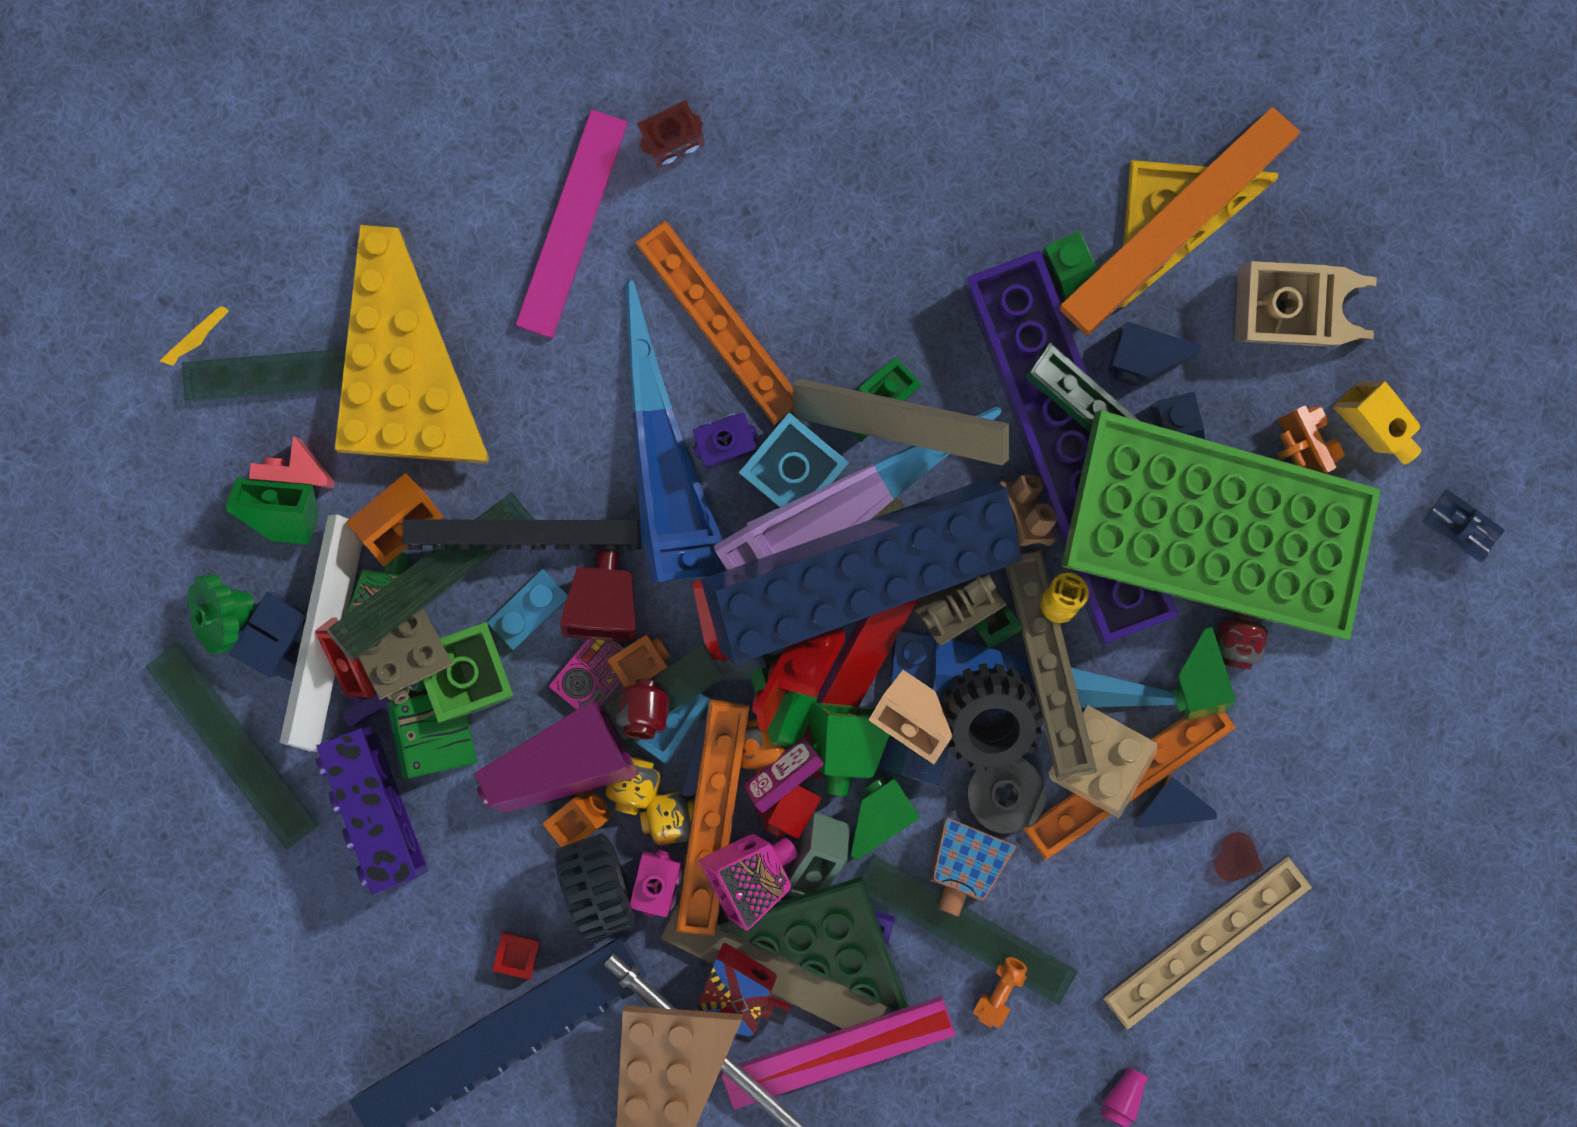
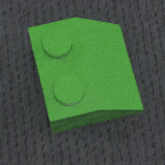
M487 622L440 638L453 665L423 679L438 723L478 712L514 698Z

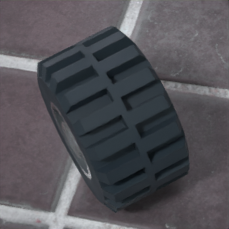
M603 833L557 848L555 856L557 876L566 906L578 933L587 942H591L633 927L635 911L630 905V890L611 841Z

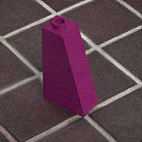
M593 701L585 704L474 773L480 784L477 787V792L483 803L487 807H493L504 813L622 782L639 775L607 709Z

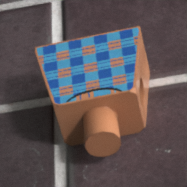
M944 818L940 826L929 878L930 881L945 887L937 908L959 917L966 896L978 901H984L1016 846L950 818Z

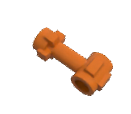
M1008 957L1004 963H1000L995 973L1001 978L991 997L983 993L973 1011V1014L979 1017L978 1021L990 1028L995 1026L1000 1029L1011 1011V1008L1004 1005L1014 985L1021 988L1027 978L1025 976L1027 967L1023 962L1016 958Z

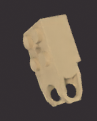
M1256 261L1238 265L1234 342L1330 347L1353 340H1373L1374 331L1365 330L1360 326L1351 324L1343 314L1342 305L1348 292L1356 288L1376 286L1377 277L1362 276L1346 267ZM1278 298L1279 301H1284L1285 303L1283 310H1278L1276 306Z

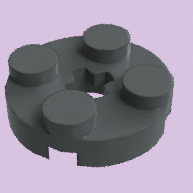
M1014 761L1010 763L1011 769L1004 771L1002 766L995 767V772H986L985 767L981 766L978 771L974 770L967 785L969 809L977 821L987 829L1002 834L1014 833L1030 826L1040 816L1045 804V789L1038 772L1027 761H1023L1021 764ZM1006 783H1010L1013 785L1012 792L1017 795L1014 802L1008 800L1005 805H1001L998 803L1000 797L995 794L997 787L1004 788Z

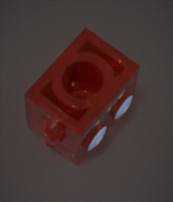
M684 100L637 123L642 137L639 143L643 153L650 154L656 168H659L705 145L701 132L703 123L699 115L692 113L687 101Z

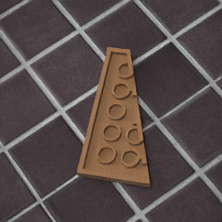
M624 1005L616 1127H696L740 1026L743 1014Z

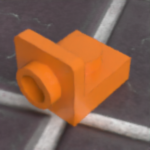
M646 634L607 661L623 686L626 687L635 685L637 679H651L669 666L665 660L670 657V654L659 637L651 640L649 635Z
M589 790L579 793L542 825L559 846L563 847L586 839L612 817V814L608 811L602 797Z

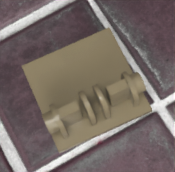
M981 575L918 598L913 609L938 645L942 646L1005 607L1006 603L995 590L996 586L989 575L986 577Z
M422 605L409 613L366 649L364 648L371 641L395 624L410 610L402 613L396 619L391 618L372 627L352 642V645H360V649L358 647L357 652L358 657L380 700L387 697L389 700L394 701L395 704L404 703L409 698L410 685L453 665Z

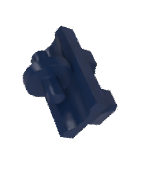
M1448 489L1444 490L1422 521L1479 562L1485 560L1492 546L1505 531V529Z

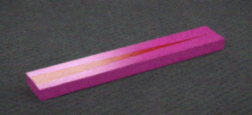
M939 996L739 1063L738 1065L770 1094L777 1096L954 1037L956 1034L943 996ZM721 1071V1076L734 1110L756 1103Z

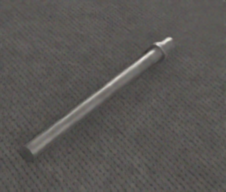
M614 952L604 960L603 965L619 979L617 983L622 988L626 986L630 988L650 1007L676 1009L638 975L639 970L634 965L629 967ZM728 1055L726 1056L721 1068L725 1075L783 1127L803 1126L802 1121Z

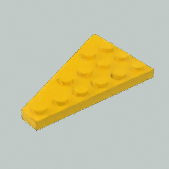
M360 225L335 450L338 453L488 464L489 455L483 444L478 427L470 411L467 399L399 228Z

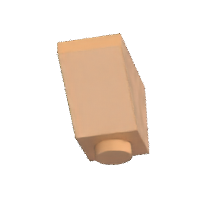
M904 670L901 671L882 696L869 718L870 722L932 764L936 763L952 738V733L936 692Z

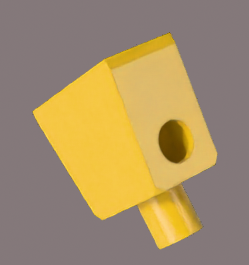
M1359 381L1332 406L1374 452L1394 453L1403 465L1410 463L1421 453L1422 449L1411 438L1420 429V424L1386 381Z

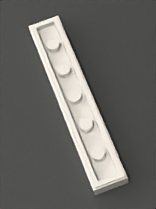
M337 514L328 515L280 738L281 744L318 752L316 745L321 744L335 673L315 630L333 617H336L341 624L344 622L350 605L362 548L361 540L345 523L349 519Z

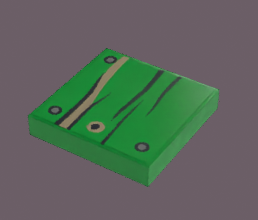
M428 694L408 698L407 701L401 704H395L394 701L387 702L402 780L477 763L468 715L438 723Z

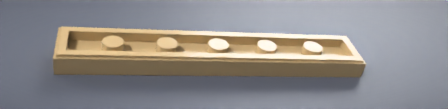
M1285 856L1102 998L1128 1030L1312 888L1291 859Z

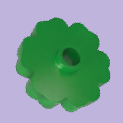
M207 574L195 577L194 585H190L188 588L189 596L187 598V604L192 613L190 623L195 631V636L199 642H204L208 653L218 654L230 651L232 643L238 640L237 632L239 628L247 625L256 610L254 600L248 591L230 590L227 585L222 586L219 575Z

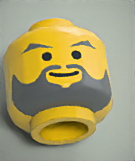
M630 756L639 775L629 780L607 785L605 794L608 799L616 802L615 810L637 815L639 808L647 809L650 801L656 796L660 783V774L657 770L653 769V762Z
M682 792L656 795L648 804L647 811L640 812L643 834H651L653 841L658 846L688 841L694 800H687V797L682 795Z

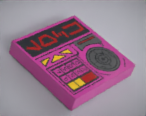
M587 639L548 687L576 710L590 701L599 704L607 709L616 727L618 725L616 723L620 692L624 686L607 660L625 648L618 642ZM655 675L649 680L654 681L657 678V675Z

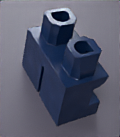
M267 591L249 620L254 625H246L229 655L268 677L279 676L293 682L297 658L291 654L297 644H301L307 613L289 603L288 600L276 592Z

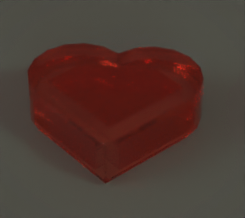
M1231 832L1224 838L1222 843L1223 852L1214 861V871L1218 877L1231 882L1263 870L1254 844L1248 835L1242 832Z

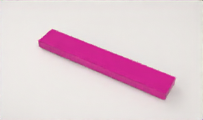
M591 109L516 322L517 327L551 339L554 338L628 127L627 121Z

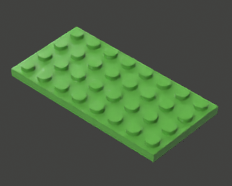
M1102 410L1096 411L1061 566L1336 639L1350 640L1381 489Z

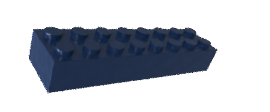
M984 479L703 578L701 583L720 652L733 664L738 665L1023 561L1007 488L989 479Z

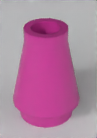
M1127 1067L1123 1076L1100 1103L1103 1105L1100 1115L1121 1127H1129L1132 1121L1136 1123L1148 1077Z

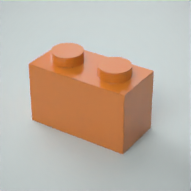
M405 473L345 523L381 565L385 567L408 547V545H402L403 519H442L444 516L425 492Z

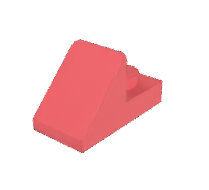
M295 436L292 438L289 467H287V460L269 457L263 458V464L251 463L249 479L313 485V487L334 489L332 477L305 443Z

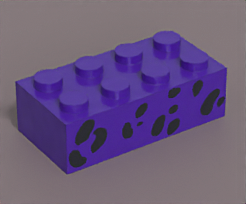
M375 726L360 728L316 745L319 754L315 755L316 765L322 777L327 776L333 790L329 792L330 803L336 814H342L346 828L342 830L343 837L350 851L355 850L360 863L359 866H356V871L363 888L369 887L370 893L373 895L428 872V867Z

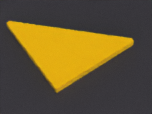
M1131 160L1129 163L1123 246L1207 167ZM1262 171L1118 308H1124L1275 182L1278 179V173Z

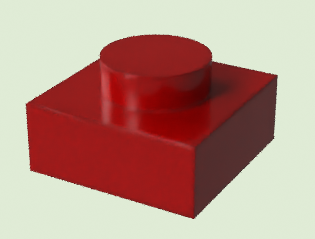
M503 931L492 971L531 980L541 940Z

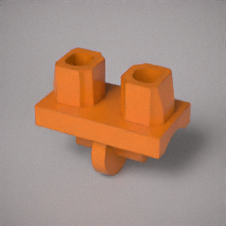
M1305 405L1277 419L1283 431L1280 438L1286 448L1276 453L1279 461L1290 456L1294 465L1321 473H1328L1336 469L1335 463L1343 458L1345 453L1340 443L1335 439L1326 443L1323 442L1318 429L1326 426L1328 419L1322 407L1318 406L1307 409Z

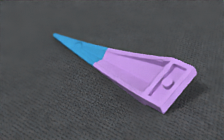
M994 407L976 417L994 420L1001 414L1002 410L999 407ZM914 445L746 523L747 526L714 545L715 552L725 568L729 570L871 520L920 477L948 456L949 453Z

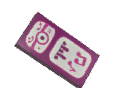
M804 736L782 753L776 762L766 766L747 781L744 787L754 805L763 813L822 767L824 763L812 744Z

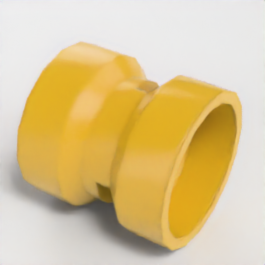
M1067 572L1058 575L1040 598V608L1044 616L1055 623L1070 621L1089 598V589L1086 582L1074 573Z

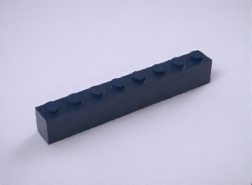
M623 934L356 1094L349 1102L364 1127H406L405 1123L416 1116L419 1117L420 1121H423L441 1109L438 1104L449 1096H452L454 1101L475 1089L472 1082L484 1075L488 1081L508 1069L507 1061L519 1055L521 1060L530 1057L542 1048L539 1042L553 1035L555 1040L565 1036L575 1029L573 1022L584 1015L589 1020L600 1015L609 1008L606 1002L617 995H620L622 1000L633 995L634 992L627 986L622 988L617 983L619 979L603 965L604 960L614 952L629 967L634 965L639 970L638 975L643 979L645 978L646 973Z

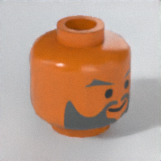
M757 720L748 721L741 767L744 769H754L756 775L766 766L776 762L780 755L788 748L771 744L768 732L758 729Z

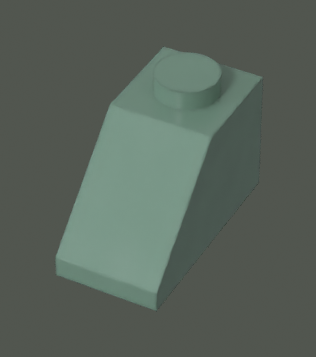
M813 813L803 833L797 840L795 848L798 852V857L790 862L786 873L791 883L790 890L786 895L797 897L831 885L847 862L850 824L829 816Z

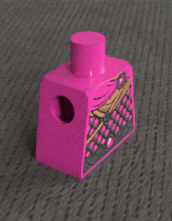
M752 834L706 855L698 861L728 920L747 931L790 890L791 883L783 867L797 858L798 852L792 842L786 837L772 846L766 840Z

